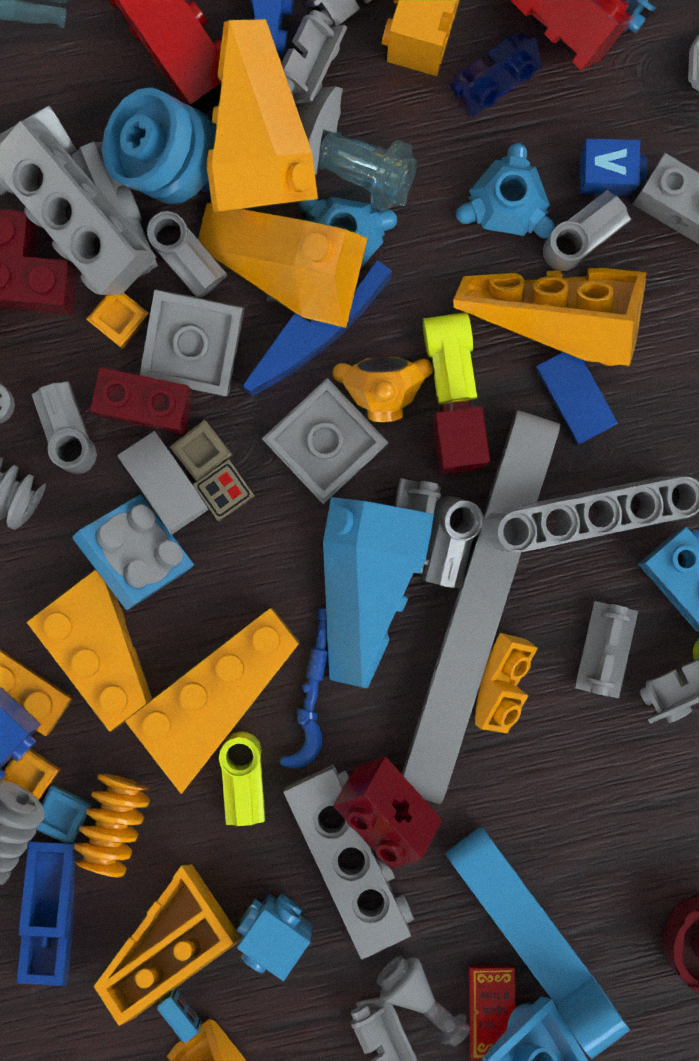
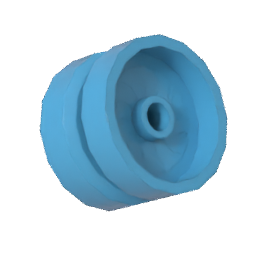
M153 87L137 89L120 102L112 112L104 130L102 143L104 167L113 180L166 204L183 203L197 195L208 182L206 166L208 150L214 149L216 127L207 114L182 103L180 100Z

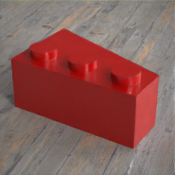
M108 0L113 8L118 6L131 25L129 29L137 40L142 41L153 57L154 64L184 104L191 105L221 83L217 75L222 42L219 39L212 42L203 28L208 24L207 20L193 0L189 3H186L185 0Z
M511 0L526 16L532 14L548 28L544 34L553 43H557L561 39L577 53L572 62L581 71L601 61L634 19L626 11L629 4L625 0Z

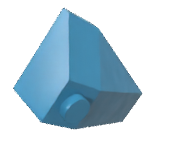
M331 497L323 539L329 680L363 688L369 687L388 645L389 636L387 631L396 611L402 612L408 598L404 596L413 573L420 574L426 561L434 514L367 501Z

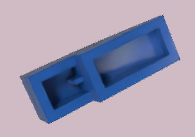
M28 843L18 935L22 936L16 982L18 984L68 987L75 893L74 844Z

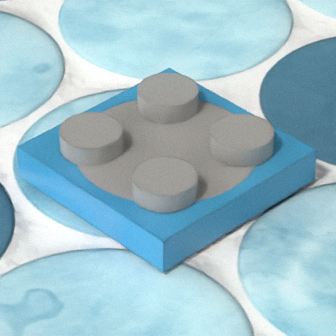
M141 494L80 529L72 537L127 611L194 566L193 562Z

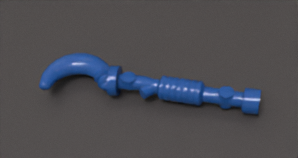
M318 608L316 619H319V626L316 630L315 647L310 650L305 676L308 682L301 686L304 693L307 692L303 700V709L297 708L295 713L298 724L302 725L301 728L305 732V741L297 753L283 756L280 759V764L287 768L298 769L306 767L316 759L322 748L321 730L315 721L319 714L314 712L318 696L319 682L323 681L328 651L325 649L327 643L326 609Z

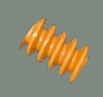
M98 774L97 779L108 786L107 791H92L91 796L102 805L101 808L86 809L85 813L94 819L96 823L95 826H80L79 831L90 838L89 843L74 844L73 848L84 856L83 860L75 861L74 863L86 870L118 878L124 876L127 870L125 865L119 860L129 859L133 852L125 843L136 841L139 835L130 825L142 824L144 820V815L136 808L147 807L150 803V798L141 790H149V788L125 777L112 774Z

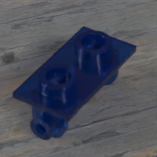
M520 33L518 36L511 34L506 40L487 53V57L493 63V66L488 68L479 58L467 68L454 75L455 81L450 83V87L459 99L464 96L467 111L471 118L484 108L494 105L502 95L519 83L529 80L537 70L542 68L535 37L529 40L524 33Z

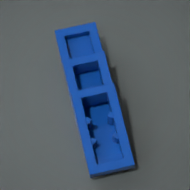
M378 260L375 262L355 290L346 328L315 320L308 322L295 313L244 383L245 392L252 397L292 375L327 349L366 311L391 280L392 270Z

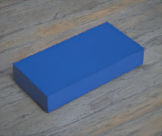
M562 352L535 367L540 380L577 446L618 424L584 360Z

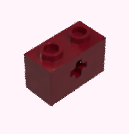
M99 367L90 412L102 419L185 435L194 392L188 385Z
M470 401L444 404L443 410L435 414L431 423L439 476L483 470L490 462L483 408H471Z
M386 756L355 767L333 804V807L343 816L348 825L375 851L377 857L385 862L390 869L422 860L442 822L440 816Z

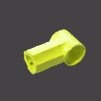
M463 312L423 318L425 346L428 358H432L438 403L447 404L476 399L477 392L470 354L473 351V338L468 313Z
M239 731L232 733L226 738L219 753V762L222 768L226 825L246 826L265 822L261 768L262 749L258 739L249 732ZM235 744H245L251 749L253 759L248 764L237 765L229 758L228 749Z

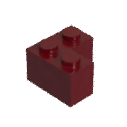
M0 209V309L73 315L77 271L68 260L35 258L37 225L27 217L25 211Z

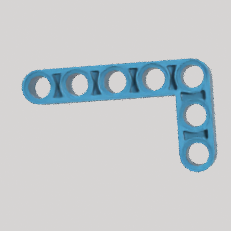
M482 826L445 852L457 872L556 1004L567 1027L591 1059L595 1058L630 1031L608 996Z

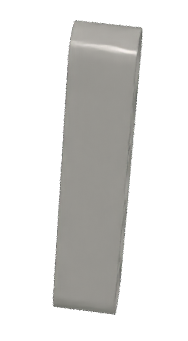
M658 477L500 509L490 513L485 518L482 525V535L485 542L493 549L507 552H526L687 518L697 514L699 511V482L692 477ZM675 487L678 488L680 493V499L676 506L672 502V492ZM634 495L639 499V509L635 515L630 508ZM593 503L597 505L599 510V516L594 524L589 519V509ZM551 511L557 517V526L552 533L548 531L546 526V519ZM511 519L516 528L515 535L510 542H507L503 536V528L505 523Z

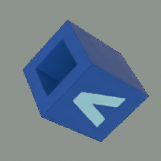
M586 139L580 150L579 194L601 195L608 190L617 196H632L639 186V182H645L647 175V156L640 155L641 140Z

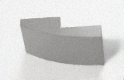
M337 86L323 87L312 102L299 103L296 106L312 151L315 175H317L318 162L321 156L322 134L337 133L343 89Z
M155 431L117 455L171 535L208 511L207 506Z

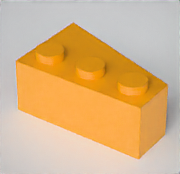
M94 570L27 621V624L108 731L111 732L153 699L136 649L133 647L125 623L126 620L117 597L97 570Z
M192 864L180 866L173 876V880L158 901H155L146 913L145 919L134 934L128 938L94 985L95 990L118 1026L137 1017L240 940L241 936Z

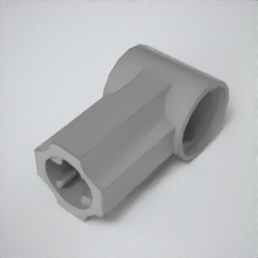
M606 190L568 221L556 226L544 243L543 257L546 263L555 270L568 271L574 268L581 259L631 221L627 207L617 195ZM566 238L572 241L576 248V254H563L558 249L556 240Z
M170 211L160 212L149 221L147 236L155 252L165 260L195 297L202 298L227 276V273L189 230L183 218L177 213ZM175 226L180 229L181 235L179 240L173 245L166 246L160 244L157 236L162 228Z
M66 381L52 383L39 388L37 392L31 395L48 441L47 448L50 459L69 473L82 474L87 472L95 464L97 451L95 445L89 439L71 384ZM73 441H80L82 445L81 455L72 462H66L63 455L65 447Z
M446 496L435 503L432 523L433 530L426 560H429V564L424 565L421 579L441 586L461 589L472 540L482 528L483 515L476 504L455 496ZM461 508L463 520L457 528L452 529L450 525L451 514L455 509Z

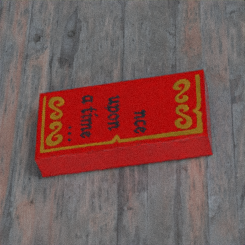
M513 964L468 965L470 1060H483L482 1058L507 1030L509 1017L515 1009V967Z

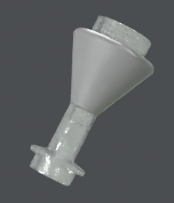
M398 955L383 968L377 978V984L382 988L380 998L383 1002L423 1013L442 1031L439 1036V1042L443 1045L449 1044L451 1047H455L466 1038L470 1031V1025L466 1023V1015L460 1013L453 1017L434 999L418 958L413 957L406 960L403 956Z

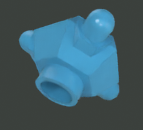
M520 143L512 144L507 151V156L502 157V161L495 160L469 190L471 197H468L469 202L460 205L456 210V218L460 223L469 224L477 221V224L481 223L483 229L521 236H524L527 231L529 233L534 231L539 237L548 238L555 229L553 221L546 216L548 213L546 209L550 204L536 167L530 166V162L527 160V149Z
M329 197L326 201L324 199L320 201L314 199L298 202L299 211L306 216L305 221L346 229L368 238L361 268L384 242L382 236L385 235L384 231L394 228L397 223V216L393 211L383 210L377 212L376 209L371 208L369 203Z

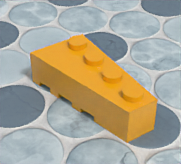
M394 0V3L398 5L393 19L388 18L381 43V45L388 46L387 62L438 76L460 0Z
M273 608L264 612L125 721L181 794L300 644Z

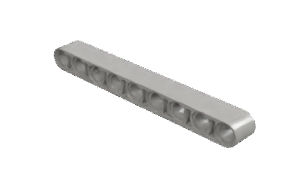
M520 410L516 411L485 506L483 523L485 518L496 510L538 501L558 437L560 423ZM511 519L505 523L503 528V536L507 542H510L515 535L516 528ZM482 528L474 541L462 586L457 595L402 770V775L424 800L439 805L444 800L521 555V552H507L491 548L483 538Z

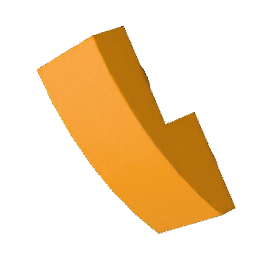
M504 633L499 634L489 655L478 691L475 725L480 729L508 733L510 728L518 721L521 709L529 695L518 688L517 685L521 678L529 671L531 660L538 649L527 639Z

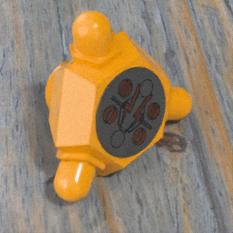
M399 357L366 358L354 366L339 363L333 368L332 375L337 382L344 384L358 406L367 409V418L374 422H392L403 417V408L413 401L424 379L432 374L433 365L427 359H419L412 363Z

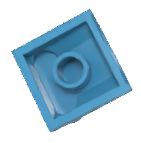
M540 997L534 1004H522L515 1008L509 1017L506 1032L482 1058L483 1061H588L553 1000L546 997Z

